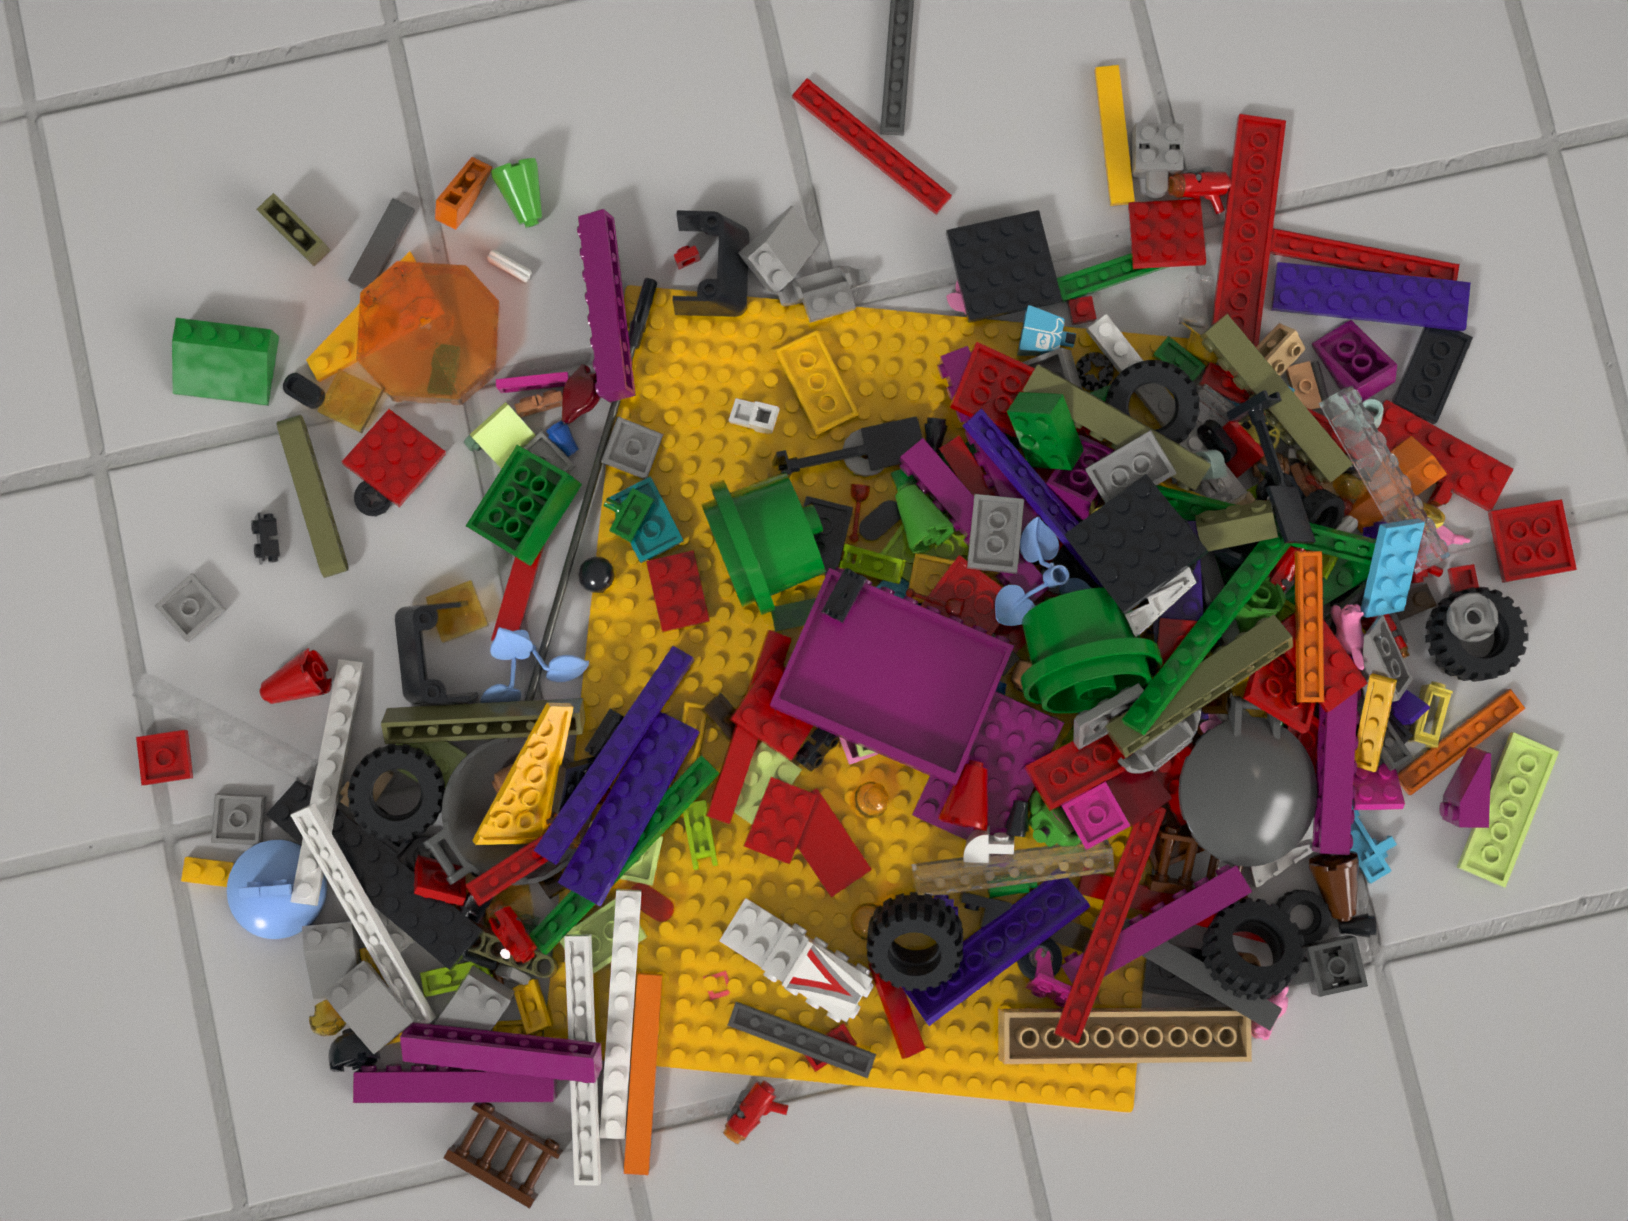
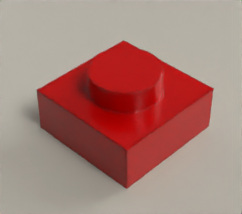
M695 245L692 247L684 246L677 250V253L674 254V259L680 270L700 261V256Z
M1092 296L1068 300L1067 304L1072 325L1096 321Z
M1446 479L1438 483L1427 504L1436 508L1446 505L1452 497L1453 493L1450 491L1454 484Z
M1474 564L1447 569L1452 593L1473 587L1479 588Z

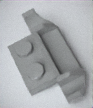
M838 266L812 275L794 278L777 294L781 306L803 303L811 323L855 310L856 306L850 289L868 282L871 278L867 268L855 269L849 266Z
M1201 708L1135 751L1128 758H1120L1117 760L1118 763L1131 773H1145L1150 770L1155 772L1192 742V738L1199 725Z

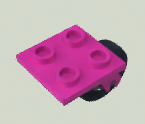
M1048 938L1019 959L1017 963L1020 971L1029 978L1025 988L1031 990L1034 996L1052 999L1054 1004L1063 1008L1071 986L1054 979L1062 965V953L1059 946L1052 939Z

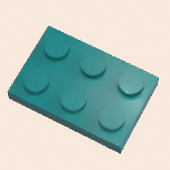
M651 476L609 497L621 504L628 497L631 489L634 488L655 500L635 538L630 543L640 563L684 542Z

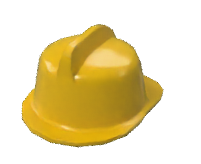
M1181 322L1191 330L1186 348L1187 351L1206 365V367L1209 362L1216 364L1219 358L1213 351L1210 353L1204 348L1201 343L1203 339L1200 337V334Z

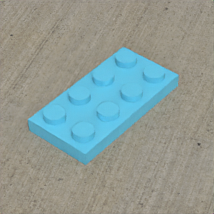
M1421 519L1380 524L1361 605V612L1364 613L1363 616L1365 618L1404 611L1425 522Z

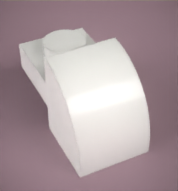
M736 398L729 422L754 429L756 432L770 434L773 432L780 409L777 406L757 401L753 403Z
M990 826L987 827V831L974 830L966 840L964 862L989 863L990 854H1014V836H1009L1006 833L990 835Z

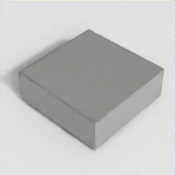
M498 965L495 971L496 975L511 983L528 985L530 976L513 967Z

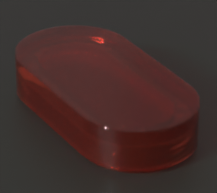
M637 883L631 887V890H642L640 905L642 912L659 922L667 921L672 917L674 904L668 897L647 884Z

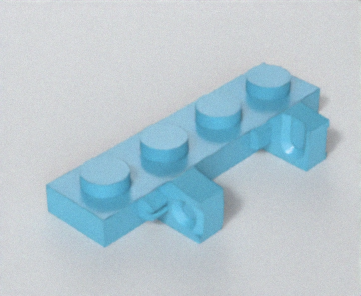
M1353 810L1355 816L1354 822L1351 824L1353 846L1350 851L1358 854L1359 869L1367 882L1371 884L1391 872L1390 867L1385 861V858L1388 857L1386 851L1397 844L1390 835L1384 841H1376L1375 838H1371L1358 817L1360 815L1358 810Z

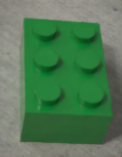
M1019 392L1007 413L1029 465L1036 468L1072 470L1084 449L1063 394Z

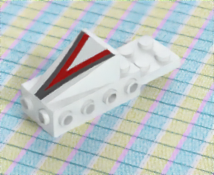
M745 898L719 941L761 967L765 971L763 975L771 981L776 982L777 979L780 980L782 986L796 996L800 993L807 997L805 1002L812 1007L818 1009L821 1006L828 1011L826 1015L839 1023L841 1019L847 1022L849 1017L854 1019L861 1007L858 1005V1002L862 996L867 998L874 986L871 983L873 978L869 975L870 970L859 963L856 966L848 962L849 957L841 951L836 950L834 953L826 948L828 943L822 939L815 937L813 940L807 936V930L796 923L791 926Z

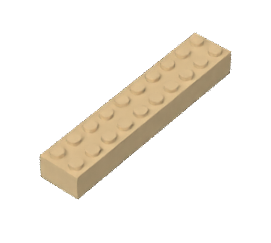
M1230 1007L1092 1008L1078 1044L1053 1034L1063 1008L998 1009V1060L1004 1064L1252 1062L1251 1019Z

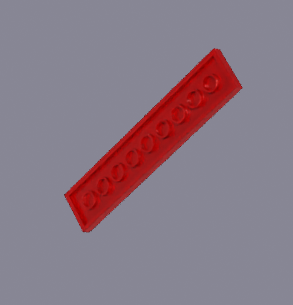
M1239 114L1236 124L1230 171L1231 187L1227 195L1211 326L1228 314L1251 343L1257 347L1260 338L1286 120Z

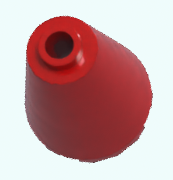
M310 648L300 652L261 683L259 692L262 699L270 704L329 693L332 689V679H327L325 672L329 671L322 656L315 650L309 651Z
M969 760V763L964 765L957 784L952 786L939 813L938 820L961 827H974L973 829L987 831L988 769L983 768L984 763Z

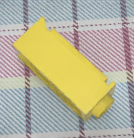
M1431 682V684L1421 686L1418 698L1429 706L1433 695L1440 697L1430 734L1423 732L1428 710L1411 724L1409 732L1413 737L1408 742H1419L1426 744L1425 747L1438 748L1451 694H1453V691L1445 689V684Z

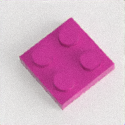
M1382 763L1376 772L1357 767V772L1353 777V785L1356 788V795L1352 800L1353 810H1393L1404 808L1405 801L1396 768L1390 771L1385 763Z
M1106 782L1062 805L1086 850L1130 827L1128 820Z

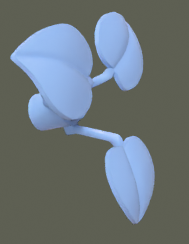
M1039 517L1034 518L1024 528L1020 538L1019 549L1026 561L1031 563L1039 560L1041 565L1048 568L1043 574L1044 583L1026 594L1018 585L1003 587L996 596L995 616L997 621L1003 625H1021L1024 615L1035 607L1034 603L1028 598L1047 586L1050 588L1060 586L1059 592L1062 595L1091 588L1081 579H1069V572L1066 567L1062 565L1054 566V563L1044 561L1051 560L1057 555L1059 542L1053 531Z
M499 627L496 637L491 644L490 653L496 659H512L510 683L508 686L503 684L491 686L483 693L480 703L520 701V690L513 688L516 658L526 659L530 656L531 652H533L542 668L547 671L546 678L554 682H567L577 678L587 669L589 660L586 661L573 655H561L552 659L549 665H547L537 652L536 646L532 644L529 633L526 630L510 631Z

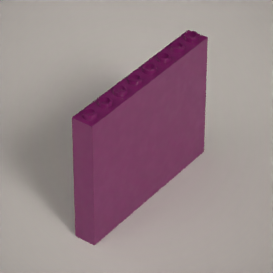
M836 567L835 570L829 568L770 703V707L955 786L1014 646L1009 644L1010 640L1003 636L996 635L994 638L987 635V630L979 626L973 625L971 628L964 625V621L958 617L950 616L947 618L940 615V610L931 606L923 608L917 605L918 601L913 598L904 596L902 599L895 596V592L889 588L882 586L881 589L871 586L872 582L868 579L844 624L821 612L844 569Z

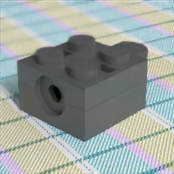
M1343 935L1316 941L1312 945H1303L1301 947L1305 949V958L1302 960L1303 965L1296 974V977L1290 982V984L1295 986L1309 983L1311 994L1318 997L1367 987L1368 983L1357 938L1351 935Z

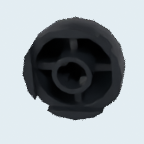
M351 1028L342 1031V1035L331 1043L328 1052L329 1067L333 1072H345L344 1067H352V1070L360 1069L362 1065L375 1064L378 1062L377 1059L381 1058L380 1052L378 1051L373 1054Z

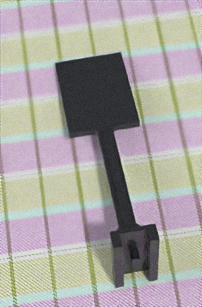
M1263 390L1226 413L1229 421L1245 423L1251 420L1252 425L1255 426L1272 479L1276 485L1268 486L1266 490L1284 543L1313 544L1316 541L1298 488L1286 486L1265 423L1264 411L1281 402L1282 399L1279 392H1274L1268 396L1267 391Z
M915 416L861 428L864 445L800 459L797 457L788 459L786 450L776 452L772 464L773 467L777 466L778 471H781L780 474L786 472L789 478L792 473L799 472L803 468L863 455L868 457L871 471L900 465V457L922 439L918 418Z

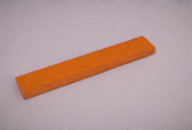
M1296 551L1297 702H1324L1322 551Z
M1507 689L1441 739L1438 743V748H1429L1397 773L1400 785L1408 795L1414 794L1464 756L1469 747H1476L1526 708L1513 691Z

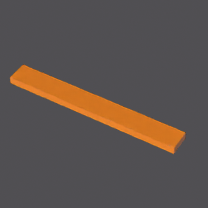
M637 974L624 1174L649 1175L663 974Z

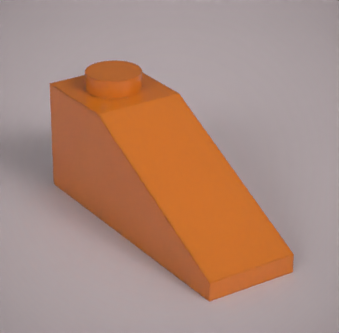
M471 157L436 199L435 220L456 230L468 216L493 167Z

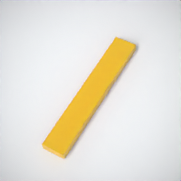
M1119 65L1095 67L1094 72L1110 206L1128 205L1129 202H1135Z

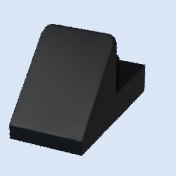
M962 891L959 899L961 903H965L964 908L979 911V907H983L980 927H984L1011 909L1012 903Z

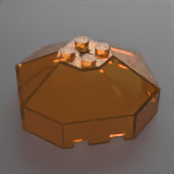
M396 261L360 292L356 360L360 367L392 401H416L417 403L437 404L438 402L462 405L497 375L501 310L499 300L466 265ZM421 318L426 320L432 319L430 329L426 327L421 329L419 327L421 325Z

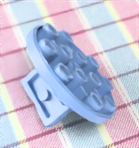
M289 840L261 842L245 851L232 867L227 882L228 904L237 922L250 933L267 939L291 937L302 932V926L311 925L321 913L327 895L325 875H323L318 906L290 902L301 844Z

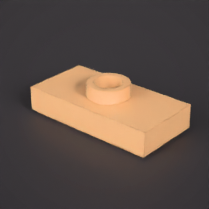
M1310 361L1289 366L1285 371L1290 387L1295 389L1293 393L1306 408L1311 410L1322 408L1323 404Z

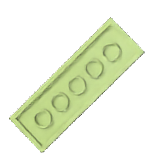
M1511 732L1509 734L1490 782L1489 828H1472L1457 868L1506 888L1559 751L1517 733Z

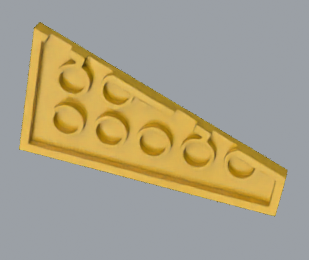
M411 251L398 262L306 359L318 382L327 379L445 314Z
M546 703L472 840L475 845L529 844L546 833L552 812L559 765H562L574 708L570 703Z

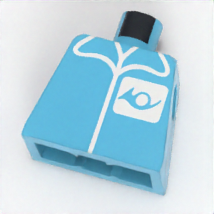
M1028 305L1017 355L1040 356L1058 349L1060 345L1073 348L1076 333L1063 331L1064 318Z

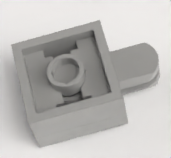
M1135 123L1131 132L1132 178L1145 179V191L1151 198L1163 197L1169 189V179H1175L1183 171L1184 124Z

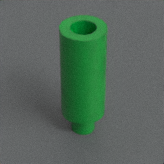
M1027 875L987 880L989 898L1029 893V888L1038 887L1036 877L1027 878Z

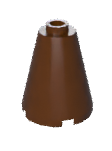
M1350 851L1349 855L1321 853L1309 859V869L1324 902L1329 906L1328 909L1331 912V917L1339 922L1350 921L1357 911L1358 854Z

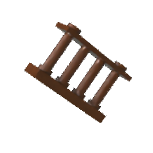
M1165 825L1164 828H1159L1157 834L1164 838L1158 872H1155V875L1146 874L1145 885L1150 891L1176 894L1183 889L1188 893L1196 888L1194 885L1196 881H1193L1191 877L1198 843L1190 834L1192 832L1180 831V828L1172 825ZM1175 840L1189 842L1182 876H1179L1178 879L1170 878L1168 875ZM1212 854L1210 855L1206 874L1209 880L1217 876L1215 871L1218 870L1220 862ZM1237 866L1242 874L1243 866Z
M476 1102L471 1109L478 1114L460 1145H452L447 1150L443 1159L530 1209L538 1196L534 1192L535 1189L533 1187L550 1157L553 1156L558 1159L562 1154L563 1150L559 1148L560 1144L551 1138L545 1140L495 1111V1106L491 1103ZM489 1119L498 1124L499 1128L482 1158L479 1157L477 1159L470 1155L469 1149L485 1120ZM510 1131L521 1139L505 1168L497 1171L491 1167L492 1164L490 1162L507 1132ZM532 1144L541 1149L542 1153L525 1183L522 1182L520 1184L513 1180L512 1174L528 1145Z

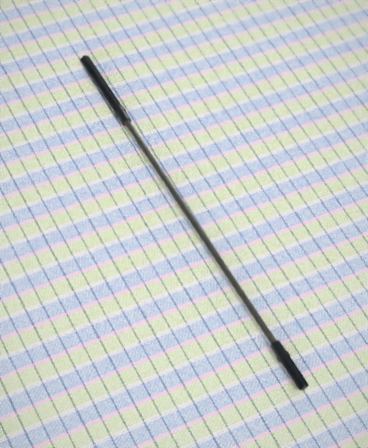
M645 278L643 281L634 316L629 325L628 336L631 361L633 360L635 349H639L643 333H645L647 318L657 287L656 280L651 278ZM621 400L611 402L539 649V655L544 662L601 470V460L609 441ZM536 660L525 701L534 700L543 670L538 660ZM474 872L471 873L474 877L478 876Z

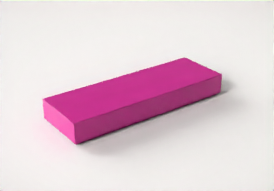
M568 372L496 379V388L500 393L565 387L570 375Z

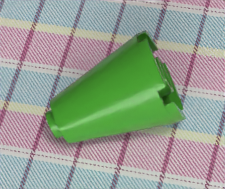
M535 158L518 160L519 163H507L491 170L494 182L519 225L524 224L525 228L538 225V220L542 219L538 164Z
M907 483L898 488L895 498L908 545L913 553L926 552L930 550L929 545L936 543L938 546L950 538L954 533L953 524L917 485Z
M1265 578L1235 617L1240 633L1248 632L1255 627L1259 620L1269 618L1273 614L1276 615L1283 608L1285 593L1278 583L1275 586L1269 581L1271 578Z

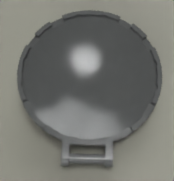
M1231 696L1228 720L1223 721L1213 729L1207 730L1195 742V747L1184 761L1179 779V804L1182 817L1186 820L1192 832L1190 834L1203 849L1207 850L1218 860L1229 864L1245 867L1260 866L1274 862L1288 854L1297 846L1308 831L1317 805V779L1314 766L1306 749L1289 730L1280 725V720L1268 713L1267 718L1242 716V709H1262L1242 699L1241 696Z
M528 737L498 738L484 743L470 752L458 764L450 776L442 801V823L444 829L423 842L426 849L429 848L447 874L448 877L446 879L450 885L471 871L477 875L483 874L527 845H475L472 840L497 795L492 784L494 774L514 764ZM564 752L562 764L574 762V760L566 752ZM553 811L551 812L549 827L558 815ZM590 814L557 865L548 861L513 885L540 882L565 868L588 831L592 814ZM442 839L446 840L463 866L457 871L438 844Z

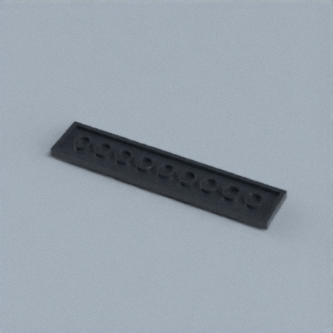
M299 777L268 811L266 816L302 845L303 836L292 819L291 814L310 805L313 788ZM336 808L332 835L371 904L451 971L484 931L469 918L460 914V911L452 904L414 894L415 873L358 829V825Z

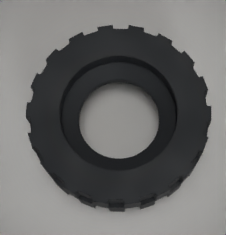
M1323 488L1317 489L1305 497L1302 502L1309 523L1336 529L1342 522L1345 514L1344 501L1330 491Z
M1296 889L1284 893V896L1278 899L1276 905L1279 906L1278 910L1282 913L1286 911L1290 915L1292 909L1298 905H1306L1312 910L1314 919L1311 926L1306 929H1300L1297 932L1298 935L1303 936L1304 945L1315 944L1316 941H1320L1328 933V928L1331 926V912L1328 909V904L1323 901L1321 896L1311 891Z

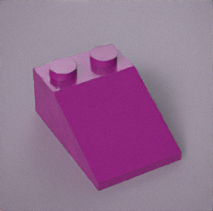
M1352 320L1312 343L1313 349L1340 390L1346 396L1351 397L1355 401L1356 406L1396 381L1397 364Z
M1079 435L1084 451L1072 470L1056 469L1046 485L1072 515L1084 520L1093 513L1102 498L1085 468L1115 450Z
M1475 747L1468 748L1443 794V802L1439 806L1442 820L1459 828H1489L1491 753Z

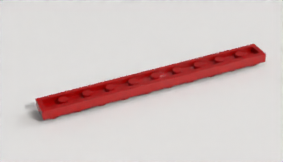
M1160 807L1132 826L1053 1034L1076 1044L1079 1043L1167 809Z

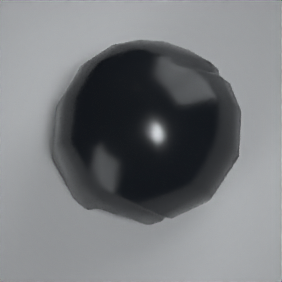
M603 557L588 558L580 565L578 572L580 584L585 590L592 593H603L612 585L615 577L613 566Z

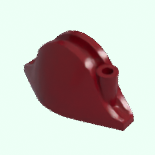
M581 364L569 377L563 390L562 421L566 424L572 423L582 414L591 411L601 398L595 388V383L597 382L596 373H591L590 368L585 364Z

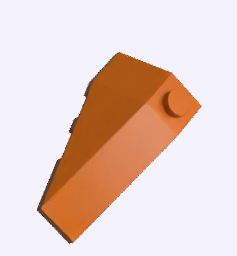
M1410 436L1390 451L1386 460L1375 472L1369 484L1360 493L1346 514L1357 519V529L1362 533L1364 527L1373 526V522L1380 521L1436 483L1447 473L1436 458L1415 438Z

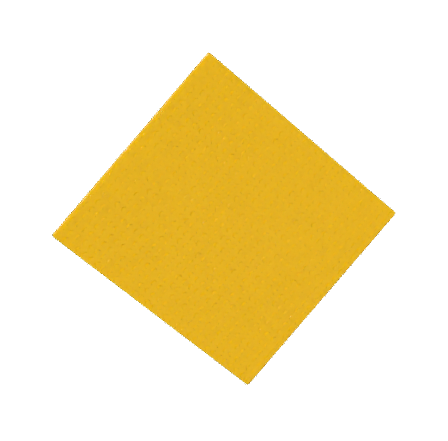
M628 285L625 288L624 303L628 332L642 286ZM656 288L646 322L647 327L645 333H643L639 349H635L632 360L636 396L621 399L615 422L619 416L663 434L648 477L651 476L684 542L649 560L694 550L710 622L662 632L646 561L640 563L630 542L609 531L615 520V512L603 506L607 502L606 499L644 479L606 465L596 557H603L611 563L615 577L612 585L603 593H592L585 660H589V666L583 672L581 689L585 724L583 733L576 735L574 761L593 757L585 751V748L609 709L611 708L625 717L672 646L694 658V662L660 711L679 721L682 718L685 701L707 705L717 694L722 693L735 709L738 707L747 693L768 630L792 638L783 663L785 668L790 660L826 576H817L772 595L771 598L775 610L761 615L756 602L742 607L701 505L714 499L710 488L711 484L724 480L729 492H733L780 474L781 471H778L777 466L773 467L772 464L776 452L786 450L788 459L795 457L800 459L841 450L850 434L861 428L915 416L918 418L922 438L925 441L924 423H927V418L946 419V425L948 426L942 446L960 435L964 443L968 442L965 435L966 429L962 426L964 422L961 423L959 421L956 410L949 408L951 404V399L947 392L949 385L946 378H941L937 367L940 364V357L965 346H968L971 352L976 342L1020 362L1038 357L1017 355L1023 323L991 319L968 323L967 317L856 307L853 311L810 323L803 303L781 306L779 299L747 296L746 311L738 317L675 315L672 301L673 296H697V292ZM1064 326L1063 331L1076 333V339L1073 348L1061 345L1059 348L1071 350L1075 366L1079 359L1087 353L1099 352L1105 355L1086 332V328ZM817 329L859 412L858 417L818 436L815 435L774 351ZM1121 332L1143 361L1156 360L1152 355L1168 337ZM1171 337L1184 349L1187 348L1189 338ZM1090 362L1091 370L1088 371V373H1086L1085 376L1088 374H1094L1095 378L1097 377L1098 379V373L1104 367L1096 368L1092 364V362ZM1114 366V375L1112 377L1111 382L1108 385H1110L1113 382V380L1120 374ZM1082 387V389H1084L1085 391H1087V392H1089V393H1090V392H1093V391H1091V390H1087V389H1085V388ZM1165 387V389L1173 397L1172 393ZM1134 392L1129 400L1130 416L1153 430L1162 428ZM735 399L753 403L757 401L779 407L780 410L773 432L770 434L760 433L754 429L730 423L729 417ZM1105 438L1103 441L1098 440L1102 445L1113 449L1111 447L1112 442ZM1022 448L1017 449L1026 460ZM866 455L861 456L864 459H868ZM840 460L800 469L799 472L792 473L789 478L802 508L804 507L806 496L853 507L845 544L881 553L902 525L900 518L892 528L875 541L865 540L859 532L861 521L881 503L887 500L896 502L895 495L898 491L891 477V472L901 469L899 465L884 468L882 472L873 476L862 477L850 471L845 461ZM980 466L981 470L986 475L983 466ZM1172 477L1166 479L1165 481L1172 483ZM1101 498L1097 507H1102L1106 504L1103 498ZM845 551L842 552L841 560H843ZM854 554L852 563L854 564L856 561L857 554ZM1034 565L1040 572L1042 565ZM855 572L871 581V586L877 587L882 579ZM1142 601L1132 611L1149 604V601ZM1153 623L1140 634V638L1154 642ZM1027 643L1016 653L1020 658L1019 660H1026L1029 656ZM1015 663L1000 679L1001 682L1007 684L1005 695L1064 722L1051 750L1053 752L1057 750L1074 725V719L1078 713H1052L1044 710L1042 704L1026 700L1024 693L1014 689V684L1011 682ZM707 717L699 757L702 755L720 773L730 742ZM813 726L801 747L806 743L807 740L813 745L816 744L817 741H815L810 736L815 732L817 727ZM758 739V741H757L755 750L758 748V746H759L760 743H761V741H760L759 739ZM839 740L836 747L830 749L824 756L822 764L818 768H814L812 772L795 759L798 756L796 754L791 762L801 768L802 771L792 785L809 792L815 788L819 790L872 870L831 898L798 847H796L790 864L744 847V842L752 824L735 812L730 824L710 818L718 865H712L711 857L697 859L699 869L694 870L682 813L661 835L663 836L653 885L619 879L611 887L601 907L595 904L577 923L579 924L616 898V889L642 890L639 924L648 937L638 943L630 1064L632 1058L637 974H663L657 1066L1127 1113L1133 1111L1137 1063L1004 1064L998 1060V1009L1062 1008L1054 1004V1000L1047 997L1039 998L1034 996L1031 990L1025 988L1029 978L1020 971L1017 961L930 1026L906 994L926 1050L909 1058L902 1059L874 980L871 981L874 986L867 998L862 996L858 1002V1005L861 1007L855 1018L849 1017L847 1022L841 1019L838 1023L826 1015L828 1013L826 1009L821 1006L818 1009L812 1007L805 1002L807 997L800 993L797 996L790 993L782 986L780 980L777 979L776 982L771 981L763 975L765 971L761 967L719 941L745 898L785 923L791 926L796 923L807 930L806 935L813 940L815 937L822 939L828 943L826 948L835 953L836 950L841 951L849 957L848 962L856 966L859 963L869 969L868 963L870 962L867 958L866 949L869 921L871 916L874 915L875 909L880 905L883 906L885 900L889 898L893 900L896 895L904 893V896L910 895V892H918V895H924V893L931 894L932 898L936 894L948 895L949 899H954V906L958 907V916L963 928V941H965L982 928L979 924L983 907H979V911L964 908L965 903L959 901L961 891L989 897L987 880L1027 875V878L1036 877L1037 885L1039 886L1059 870H1062L1076 888H1078L1082 869L1113 877L1132 827H1128L1086 850L1082 842L1072 847H1061L1058 844L1049 847L1045 842L1039 843L1033 838L1034 830L1029 825V832H1026V837L1014 836V854H1003L1002 856L990 854L989 863L964 862L965 839L912 815L930 775L880 754L849 765ZM624 766L617 774V776L615 777V779L613 780V782L611 783V785L609 786V788L607 789V791L605 792V794L603 795L595 809L592 811V822L595 819L608 794L610 793ZM718 776L694 802L706 800L707 807L709 806ZM1034 787L1031 795L1036 791V787ZM1029 797V799H1028V818H1029V816H1030V814H1031L1030 811H1029V800H1030V797ZM1149 858L1139 881L1140 885L1146 886V874L1152 875V865ZM566 888L559 893L558 904L571 891L570 889ZM1029 888V893L1035 888ZM1028 893L994 897L993 899L1007 901L1013 905ZM1083 895L1090 907L1049 937L1061 950L1062 964L1066 963L1063 958L1077 951L1078 955L1085 951V946L1094 928L1092 925L1100 912L1104 900ZM1129 908L1126 918L1131 920L1140 914L1146 917L1149 915V912ZM906 933L894 939L898 945L910 950H923L936 943L934 939L922 933ZM559 942L553 948L552 957L557 961L558 970L550 978L547 1010L552 1027L544 1030V1037L568 1039L565 949ZM1034 950L1031 953V956L1035 954L1037 950ZM1042 950L1041 957L1044 958L1046 952ZM1141 955L1103 977L1092 1008H1141L1143 993L1141 988L1145 957ZM611 962L593 974L595 1038L597 1043H601L602 1061H605ZM1061 966L1054 979L1072 986L1071 981ZM726 971L729 982L726 985L724 976L715 978L711 975ZM725 990L731 992L728 993L729 995L710 1000L708 991H713L714 994ZM736 1001L822 1034H826L841 1023H844L857 1043L855 1046L876 1054L869 1077H862L831 1064H827L815 1072L804 1054L727 1026Z

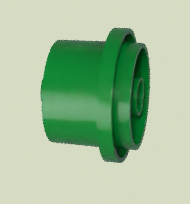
M786 472L733 492H729L724 480L710 485L714 499L701 505L742 607L756 602L761 615L775 610L771 598L772 595L825 573L824 564L813 536L823 532L819 516L813 504L802 508Z
M1105 588L1078 590L1051 598L1029 610L1022 619L1032 665L1021 676L1020 681L1024 697L1032 703L1042 704V708L1048 712L1078 713L1084 710L1089 711L1095 708L1102 700L1106 698L1111 699L1118 695L1125 687H1133L1138 683L1145 690L1152 681L1151 677L1162 666L1158 645L1151 640L1140 638V635H1134L1125 614Z

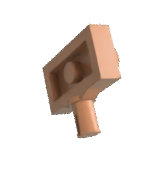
M549 390L544 392L543 396L525 397L519 400L520 403L514 404L517 414L520 418L561 407L563 394L561 391Z
M1299 462L1290 466L1296 483L1306 497L1311 492L1320 489L1319 486H1315L1312 480V469L1308 464L1305 465Z

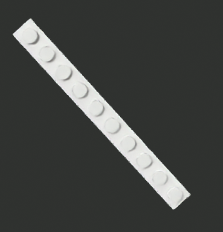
M1107 314L1086 330L1119 373L1125 368L1143 361ZM1150 383L1134 391L1162 427L1170 422L1175 412V400L1164 386ZM1196 426L1189 434V437L1179 444L1193 453L1208 450L1199 439ZM1225 464L1227 477L1208 479L1205 482L1220 501L1230 503L1247 491Z
M338 659L310 805L313 803L316 805L331 833L365 665L363 662ZM304 838L302 840L290 902L318 906L324 873Z
M313 803L291 814L292 819L390 990L415 1023L428 1024L436 1018L434 1012L316 805Z
M616 889L600 1138L625 1139L642 890Z
M567 934L564 936L568 1039L596 1042L591 934ZM570 1081L574 1185L599 1186L601 1183L597 1081L596 1083Z

